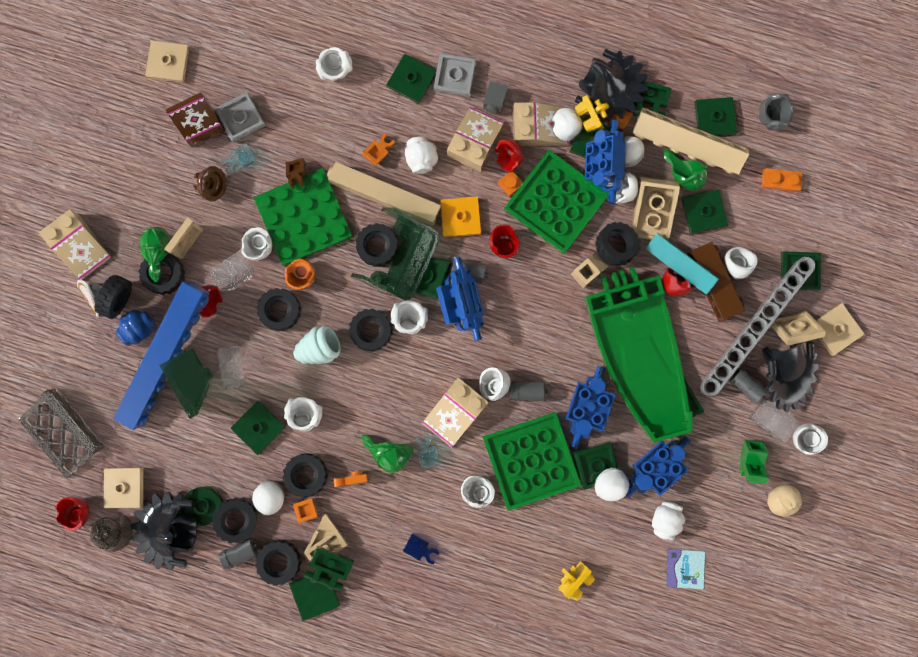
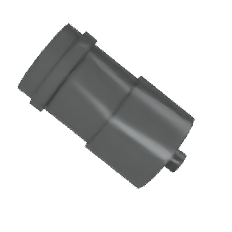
M461 258L463 268L470 269L472 278H475L476 282L482 283L483 277L488 276V273L485 272L487 265L466 261ZM454 262L451 273L456 270Z
M740 368L730 378L732 384L736 385L753 403L765 398L766 387L748 374L747 370Z
M514 382L510 384V399L514 401H544V394L548 392L547 389H544V382Z
M249 538L230 549L223 550L219 553V559L223 568L231 569L237 564L258 556V545Z

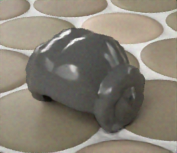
M780 93L769 95L759 106L760 122L765 124L768 130L781 131L788 128V124L793 116V106L789 95Z

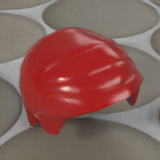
M503 139L498 142L495 153H499L496 160L497 164L507 172L514 171L524 160L522 147L518 142L511 139Z
M503 224L495 227L490 234L489 246L498 257L511 258L517 254L520 248V241L514 228Z
M666 268L662 279V286L667 294L670 296H683L689 294L695 288L693 284L680 274H675L672 268Z
M214 285L201 286V288L210 292L207 297L209 298L207 305L199 313L203 318L213 316L217 312V303H222L223 301L219 287Z
M63 498L55 506L57 510L56 521L68 531L73 532L82 528L88 520L89 506L81 498Z

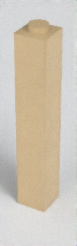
M335 162L334 166H331L328 170L327 177L330 184L431 226H434L440 213L441 205Z

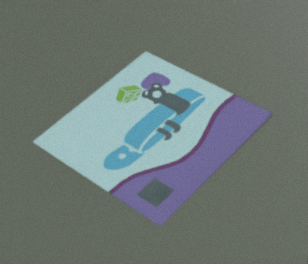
M668 549L667 587L704 589L705 552Z

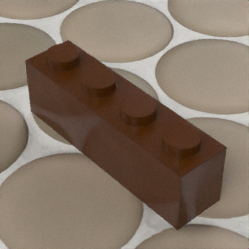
M710 242L687 253L688 256L719 278L715 286L706 295L718 322L744 312V302L735 291L736 285L727 274L728 269L719 257L720 251L713 242Z

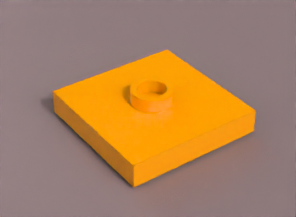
M478 197L440 200L443 238L481 235Z

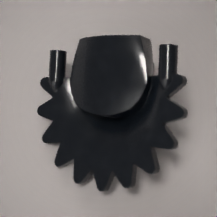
M605 49L603 56L611 59V61L607 63L593 58L586 77L579 81V87L590 96L589 98L594 108H596L594 102L598 99L601 104L608 103L609 108L605 111L608 121L612 120L614 113L620 119H624L625 110L635 113L634 103L644 102L640 94L647 92L648 87L641 83L647 80L648 76L646 74H639L643 67L642 64L632 65L634 59L632 55L623 60L622 51L614 53ZM579 95L575 99V102L578 104L583 101Z
M803 342L790 345V349L787 350L773 349L771 351L768 347L763 348V358L768 366L766 378L771 380L766 387V391L772 392L769 401L776 402V409L783 407L785 412H789L791 407L793 410H797L799 402L806 403V393H813L811 384L817 382V377L813 374L819 368V365L813 363L818 356L815 353L814 342H806V353Z
M170 491L165 492L163 499L157 493L153 494L152 503L143 500L144 511L137 510L134 512L139 522L130 524V527L137 531L131 537V541L140 543L135 552L137 554L146 552L145 563L155 560L156 569H160L165 563L169 570L174 569V566L183 568L187 566V560L175 558L174 553L193 551L197 534V518L180 512L181 507L193 509L195 501L183 499L182 494L177 495L173 499Z

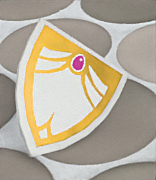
M80 279L77 281V287L98 318L99 314L95 312L94 306L95 298L101 287L98 283H94L91 291L89 285Z

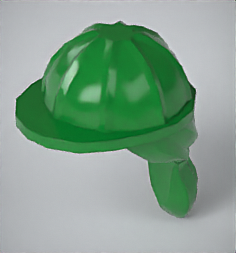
M664 149V158L671 164L672 175L679 185L687 190L695 191L705 184L707 180V164L703 165L694 160H680L676 153Z
M150 227L143 232L139 248H141V255L149 263L150 277L157 283L161 277L160 261L168 254L165 247L173 238V235H169L163 228Z
M367 435L360 437L365 448L372 453L373 459L379 468H382L387 473H398L400 470H403L408 459L413 454V448L409 444L396 445L391 442L375 444Z

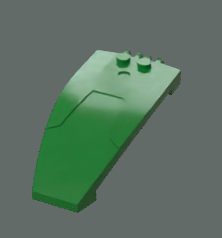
M631 267L629 272L633 283L628 284L624 271L620 270L619 277L622 286H620L617 273L613 272L611 273L614 288L609 289L607 278L603 275L600 279L604 291L585 296L584 300L599 351L617 391L642 430L653 443L692 432V411L689 409L680 356L663 294L665 293L660 276L639 281L635 268Z

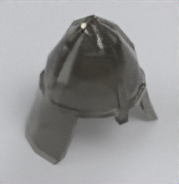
M126 515L116 519L110 517L100 518L91 528L90 541L105 551L115 552L121 550L131 540L133 529L130 527L131 521Z

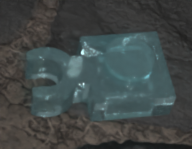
M245 143L231 151L232 158L222 159L221 164L224 166L229 163L230 167L225 171L231 174L237 166L242 170L256 162L257 159L248 144Z
M426 434L427 441L425 443L420 441L419 436L416 437L417 444L422 448V450L417 451L422 470L441 465L436 446L430 447L429 445L431 442L429 434Z

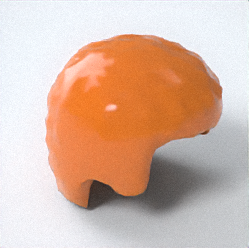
M297 259L291 262L285 269L286 284L296 290L310 287L314 283L316 275L313 265L305 259Z

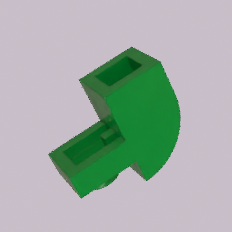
M744 440L740 457L741 476L746 477L747 482L756 484H767L769 476L764 466L768 451L764 442Z

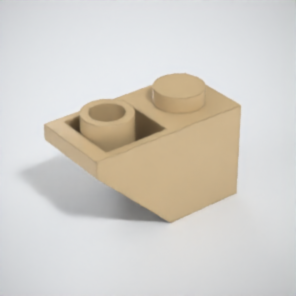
M596 251L580 264L571 275L584 288L610 266V263L603 261Z

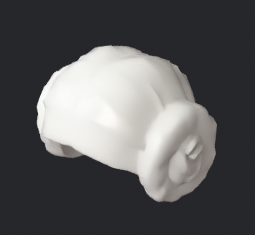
M337 47L323 50L320 53L319 59L316 60V70L321 80L336 81L345 78L348 72L353 70L349 53Z
M423 136L413 137L407 141L405 157L414 174H424L432 171L433 166L438 161L437 148L434 143L427 141Z
M402 301L393 305L391 323L395 325V328L400 333L413 335L418 333L421 328H425L428 321V309L413 301Z
M305 397L290 398L284 409V419L295 430L310 431L313 427L319 426L323 407L317 405L314 400Z
M662 502V505L658 506L655 510L652 520L654 534L662 539L673 541L675 536L683 530V524L685 523V517L682 513L683 506L677 505L674 502Z

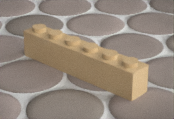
M642 108L633 129V133L639 139L652 140L657 146L663 147L664 145L670 147V150L675 153H685L693 160H703L707 165L721 167L723 171L729 174H739L749 156V150L746 147L646 108Z

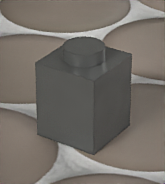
M490 81L483 109L492 114H501L508 86Z

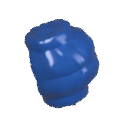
M131 310L119 319V328L116 329V333L124 345L130 346L148 338L152 331L156 329V325L148 312Z

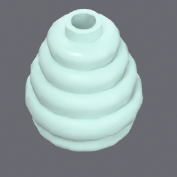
M328 326L314 327L296 344L294 357L303 364L331 363L340 354L339 339L332 328Z

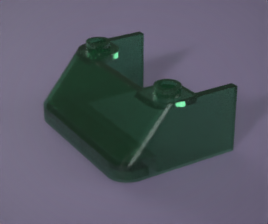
M382 207V212L397 219L393 231L398 238L402 239V243L388 273L375 271L370 278L352 273L351 277L399 299L410 300L415 295L439 241V235L436 230L395 207Z
M192 348L159 365L189 419L198 415L213 377L209 368L203 367Z

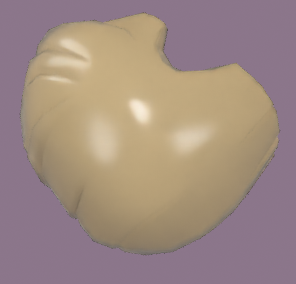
M781 484L769 493L767 504L774 514L782 517L791 516L800 509L802 497L798 489L792 485Z

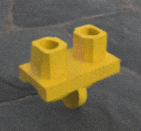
M587 95L582 97L583 101L575 106V109L580 117L589 112L591 118L583 122L586 131L591 132L596 129L599 131L604 129L598 114L601 115L602 119L607 117L605 111L609 108L608 103L601 104L598 99L594 102L596 108H594Z
M580 561L576 567L572 566L569 571L565 568L561 570L565 575L560 580L562 584L558 589L568 599L573 598L577 601L583 593L579 589L584 582L589 586L594 582L595 578L591 574L592 571Z

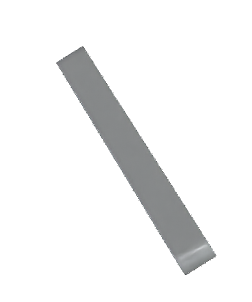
M803 257L799 259L788 270L701 382L699 389L703 395L713 396L720 392L814 271L815 263L811 258ZM800 263H804L807 266V271L801 270ZM789 278L795 280V287L788 283ZM777 293H781L784 296L783 302L777 299ZM766 307L772 310L771 317L765 314ZM754 322L759 323L761 326L760 332L753 329ZM742 337L749 340L748 347H744L741 344ZM731 352L737 355L736 362L730 360L729 355ZM719 367L725 369V377L718 375L717 370ZM708 382L714 385L712 393L708 392L705 388Z

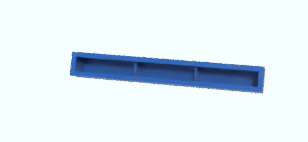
M183 281L113 418L114 420L132 430L143 427L147 423V415L157 403L155 399L158 393L160 394L166 385L164 383L166 378L174 370L173 364L183 352L181 349L183 344L189 340L192 327L200 319L199 313L209 301V298H207L210 293L209 291L191 281Z

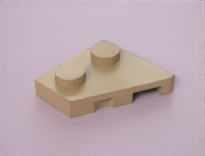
M328 514L322 517L304 552L310 561L317 545L335 553H338L348 545Z

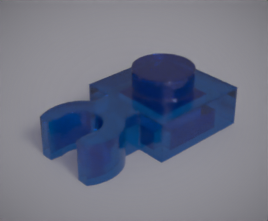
M413 533L403 549L404 553L419 561L424 556L430 564H434L435 561L429 555L431 553L439 555L440 553L436 548H427L429 542Z

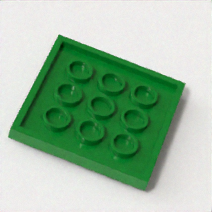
M548 150L503 210L564 255L606 200L608 193L594 185L593 181L585 180V176Z
M323 168L307 174L306 177H302L305 183L304 187H301L298 182L294 185V189H291L289 183H286L253 197L283 267L291 264L294 260L306 258L353 238Z
M556 412L482 436L507 511L581 486Z

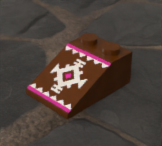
M198 93L165 109L191 147L201 146L206 140L218 138L225 132L216 111L202 93Z

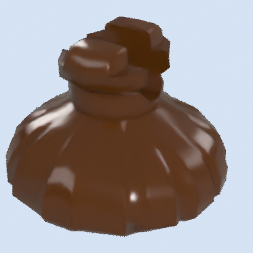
M209 166L201 172L195 173L194 178H197V184L193 186L195 190H198L200 196L210 202L221 199L227 186V178L222 169L216 166Z

